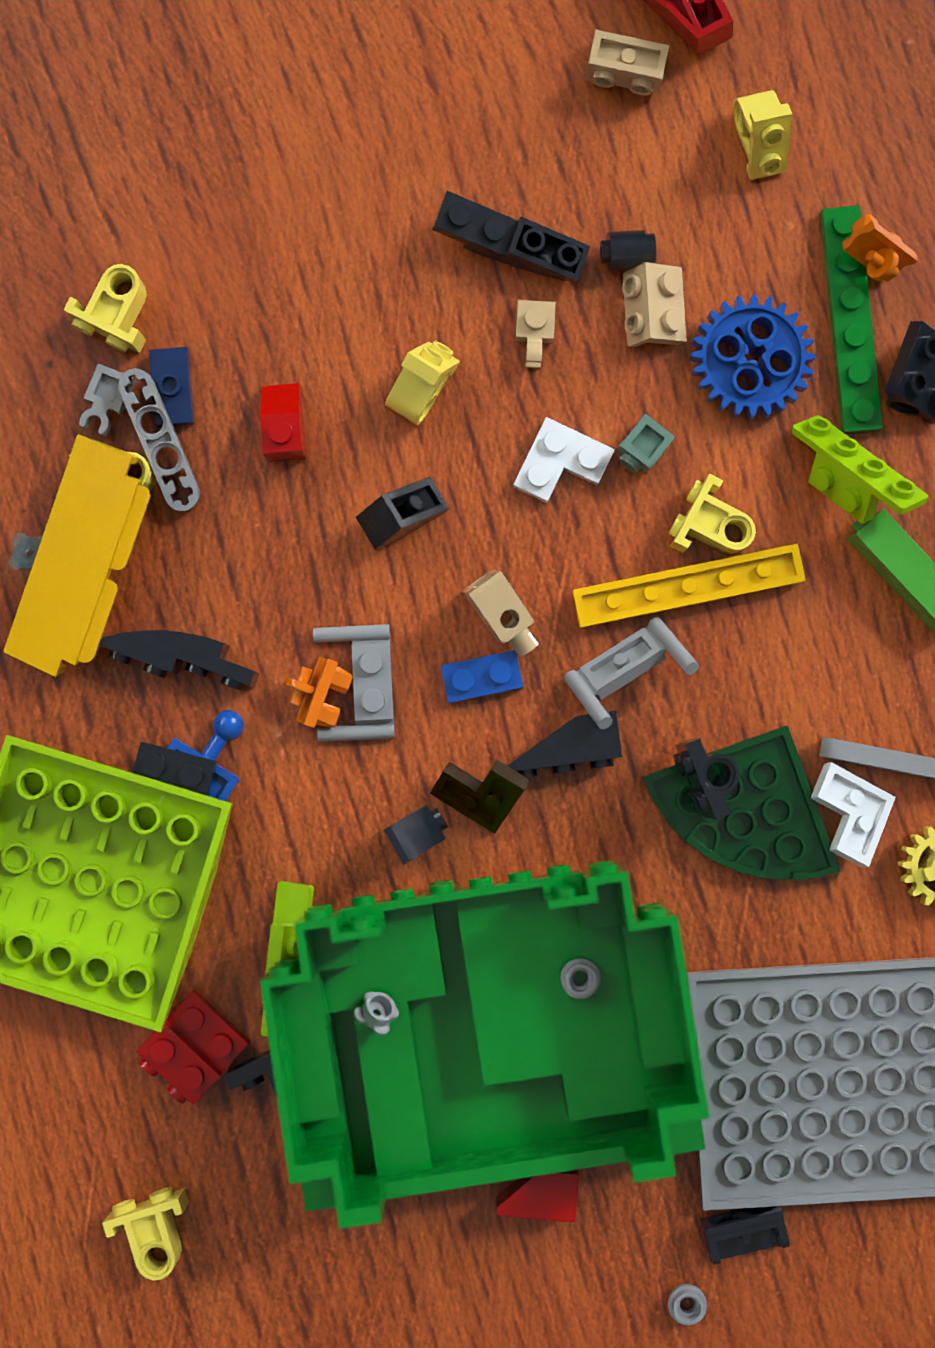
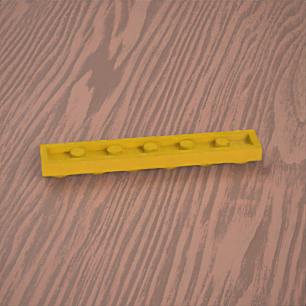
M798 544L574 589L572 590L579 628H585L803 583L806 579Z

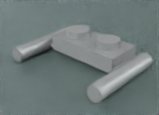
M656 617L650 620L648 627L642 628L580 667L578 671L571 670L567 672L564 676V681L600 729H606L612 724L613 720L595 697L596 695L602 700L666 660L664 655L666 651L669 652L687 675L694 674L698 670L699 664L664 622Z
M390 624L313 628L314 643L352 641L356 725L335 726L334 728L317 727L318 742L395 738Z

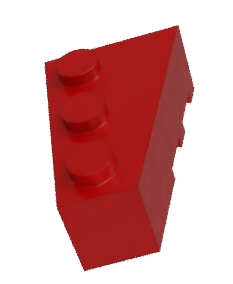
M643 0L698 56L733 38V19L724 0Z

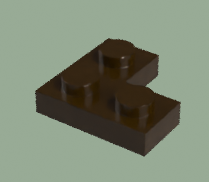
M498 760L495 761L482 782L449 762L430 794L495 834L530 780Z

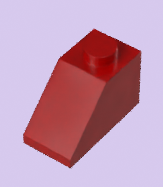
M300 383L262 386L260 421L264 456L268 462L306 459Z
M578 1170L517 1179L496 1197V1216L575 1223L579 1184Z

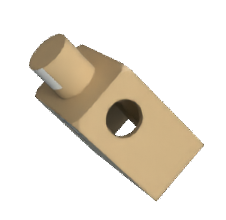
M492 569L462 590L466 599L498 642L505 644L509 641L519 657L526 655L538 645V642L527 628L535 621L501 571ZM509 610L512 619L508 624L503 625L500 620L501 615L504 611Z

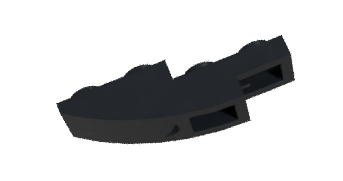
M446 191L432 227L433 231L465 244V249L522 270L577 283L590 249V246L524 217H520L518 220L450 191Z
M166 630L125 632L101 638L99 646L110 649L107 657L128 665L131 658L145 663L144 671L165 678L167 671L178 675L182 663L185 661L187 662L185 670L203 677H207L208 671H212L223 676L220 683L242 691L244 684L255 687L260 674L226 661L225 657L230 647L229 645L204 636Z

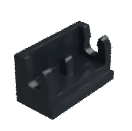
M779 1206L739 1208L700 1218L709 1259L713 1265L720 1264L721 1259L778 1245L782 1248L790 1247L783 1212Z

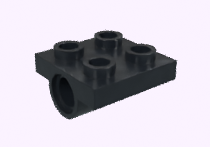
M910 321L884 393L889 395L886 404L897 412L911 416H920L928 423L935 424V330L923 321Z
M700 738L689 739L676 744L678 753L673 755L674 762L682 777L686 775L689 778L693 790L688 791V796L695 812H701L704 817L715 820L731 814L724 794L731 792L738 784L740 772L736 762L727 755L707 754ZM715 764L719 769L720 776L718 781L712 785L707 779V770L710 765Z

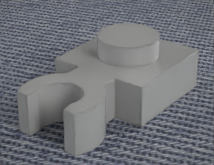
M99 363L97 364L84 395V399L93 405L90 409L84 411L80 417L79 425L83 429L88 430L90 422L98 418L101 419L98 433L103 437L110 433L112 428L109 418L111 412L122 415L126 407L118 388L119 379L123 373ZM133 377L130 378L132 385L127 387L128 393L132 392L136 383Z

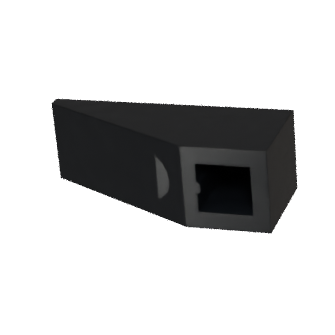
M616 711L607 712L613 722L606 729H600L589 714L575 716L506 766L524 777L537 776V768L551 766L553 774L576 771L575 763L590 761L591 769L614 766L613 758L622 757Z

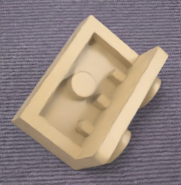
M595 30L585 79L592 80L594 84L600 87L609 88L615 85L629 88L631 92L638 95H650L651 93L658 95L663 80L669 45Z
M645 262L624 272L622 291L625 302L627 345L629 347H637L647 342L679 345L687 342L682 267Z

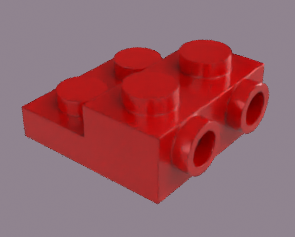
M194 989L166 1019L162 1032L154 1031L136 1052L141 1056L138 1063L145 1072L153 1077H156L159 1073L170 1083L167 1091L175 1100L182 1104L188 1100L194 1105L251 1041Z

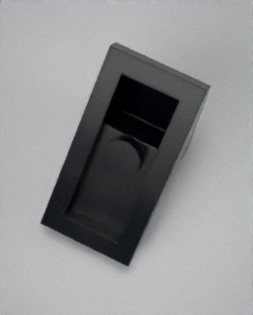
M270 1049L230 1068L226 1072L224 1078L230 1090L242 1086L243 1091L262 1083L265 1080L263 1074L266 1073L276 1093Z

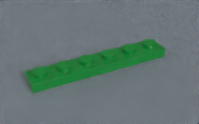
M860 205L823 208L819 216L841 431L846 435L879 432L883 428L867 269L843 250L842 242L852 235V224L861 218Z

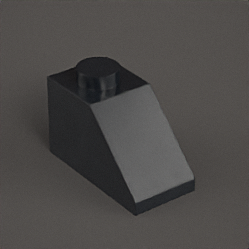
M428 477L381 495L355 518L376 550L400 540L445 513L450 508L432 478Z
M426 804L386 827L384 832L404 865L445 840L446 836L443 830L449 827L439 809L435 808L431 811Z

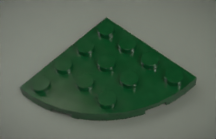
M788 725L707 753L729 756L736 762L740 772L736 787L731 792L724 794L731 814L717 820L704 817L701 812H695L688 796V791L693 790L689 778L686 775L683 777L680 775L676 764L641 776L651 800L670 827L698 852L723 866L744 874L778 880H805L841 872L835 854L829 851L831 843L815 800L811 799L812 791ZM715 764L710 765L707 770V779L713 785L720 776L719 769Z

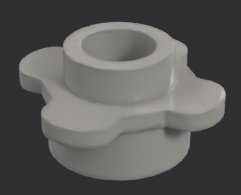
M367 992L363 997V1005L355 1009L354 1018L357 1022L364 1023L367 1027L373 1029L375 1034L379 1036L386 1035L389 1031L390 1021L398 1017V1009L392 998L381 992Z

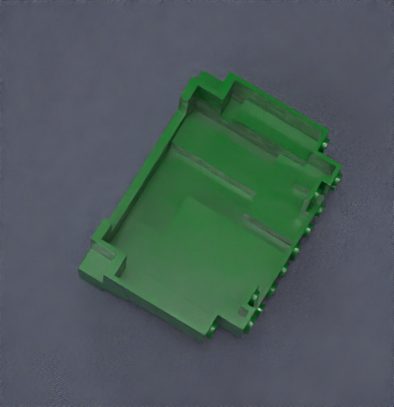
M613 861L589 864L590 871L586 872L571 871L570 864L548 867L547 875L532 877L531 870L509 873L507 874L508 881L493 883L492 876L468 880L469 887L463 888L462 885L454 886L453 880L437 881L430 883V890H425L423 894L414 895V889L411 888L390 892L391 899L375 901L374 895L358 896L351 898L352 905H347L343 909L335 911L332 909V904L309 907L308 911H304V915L294 923L299 959L275 962V966L271 967L260 980L289 1184H302L305 1212L336 1207L339 1229L381 1223L386 1199L622 1162H626L634 1183L675 1177L673 1154L705 1150L701 1120L710 1119L678 916L665 906H661V903L636 906L637 913H634L628 871L620 866L617 867V864L613 863ZM572 959H588L599 970L600 985L597 991L588 998L577 999L571 997L564 991L561 985V971L565 964ZM577 971L572 979L574 983L581 985L587 981L588 976L584 971ZM367 992H381L392 998L398 1009V1017L390 1021L389 1031L386 1035L379 1036L375 1034L373 1029L367 1027L364 1023L357 1022L354 1018V1011L357 1007L363 1005V997Z

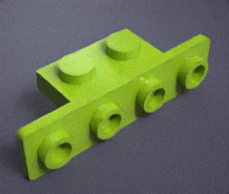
M816 415L793 425L791 433L816 451L808 483L861 524L873 520L879 499L901 515L926 504L929 497L928 494L915 486L912 481L907 480L889 467L883 460L859 445L856 440L840 431L829 420Z
M288 881L278 882L274 919L270 929L266 973L271 967L275 966V962L299 959L294 923L304 915V911H308V908L312 907L314 893L312 885ZM263 1007L261 1035L268 1037Z

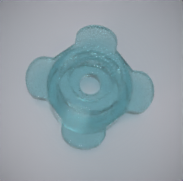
M25 533L16 534L13 537L14 552L9 558L11 568L15 570L22 568L31 570L43 536L36 539L28 537ZM28 550L33 551L31 557H28L26 554Z

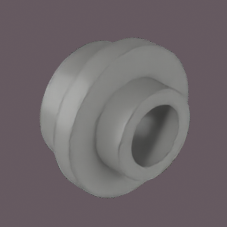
M572 959L565 964L561 971V985L564 991L571 997L577 999L588 998L597 991L600 985L599 970L588 959ZM584 971L588 976L587 981L581 985L574 983L572 978L575 972Z
M681 1284L675 1287L668 1297L667 1305L670 1315L676 1322L682 1325L696 1324L706 1314V1297L702 1290L695 1285ZM687 1297L693 1299L694 1302L690 1308L684 1309L680 1307L682 1299Z

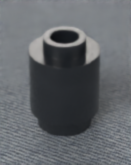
M645 230L608 232L607 240L600 241L601 264L607 263L609 271L631 270L645 262L655 263V234H646Z

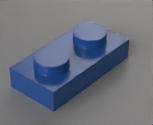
M515 650L441 665L448 703L523 688Z

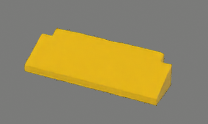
M77 434L12 624L4 653L54 677L65 671L66 664L62 663V660L76 665L80 662L87 663L94 659L118 592L117 584L109 579L112 569L120 570L127 565L150 500V491L141 485L142 480L127 475L130 464H136L139 456Z

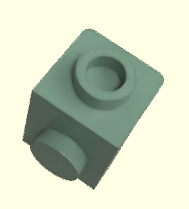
M645 414L626 439L621 442L616 453L621 456L619 461L627 469L636 474L640 470L646 475L672 443L675 436Z

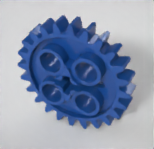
M753 294L748 305H745L741 296H737L733 309L724 301L719 307L721 315L712 310L709 312L707 319L711 325L701 322L698 331L704 337H694L691 344L700 349V351L692 352L690 355V361L700 363V365L695 367L691 374L692 376H703V380L699 383L697 389L704 390L709 388L711 390L706 400L708 403L716 398L721 400L719 412H722L730 405L733 407V418H737L742 410H746L748 420H752L757 410H760L762 416L766 419L771 415V406L778 413H781L786 408L784 400L794 404L798 399L795 391L803 392L808 385L801 378H810L814 370L805 366V364L812 363L816 358L815 354L805 352L814 343V339H802V334L807 330L808 325L796 327L794 322L799 313L795 312L788 317L784 315L786 303H782L777 309L772 308V297L769 296L763 305H759L756 294ZM760 325L767 330L768 338H756L751 332V326ZM737 328L741 331L742 338L734 332V329ZM718 344H730L735 350V356L731 358L722 356L718 351ZM747 353L751 356L757 354L759 360L757 362L754 359L747 361L745 356ZM770 358L782 359L787 367L786 372L782 373L773 370L770 365ZM741 375L749 377L753 381L754 389L750 391L741 389L737 385L736 378ZM763 377L770 382L769 387L764 385Z

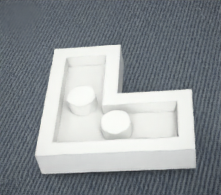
M546 417L514 482L513 488L548 503L563 470L598 486L615 449Z
M832 762L823 765L811 795V799L842 815L829 851L861 868L869 867L896 797Z

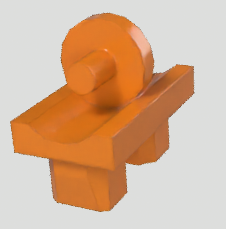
M870 214L864 215L851 226L852 235L842 242L843 250L867 268L868 276L875 281L884 280L889 282L898 275L901 268L913 265L918 261L916 253L902 243V239L894 232L889 233Z
M319 657L314 671L302 666L297 680L286 677L284 684L294 688L289 702L298 706L301 704L295 721L315 728V725L334 728L340 714V708L324 703L327 692L330 688L346 694L353 675L337 667L338 662Z

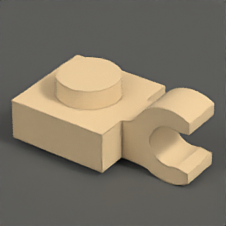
M518 300L515 341L527 342L525 368L540 369L542 343H553L556 302Z

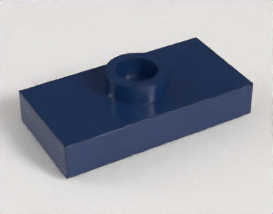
M187 347L149 350L151 377L156 384L172 425L195 424L189 349ZM153 397V405H155L156 401ZM154 412V425L162 427L163 419L161 415Z

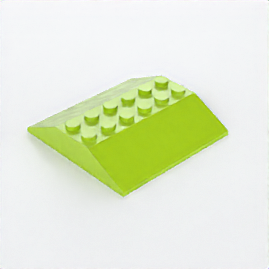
M6 735L0 752V983L162 1032L193 950L212 889L233 803Z

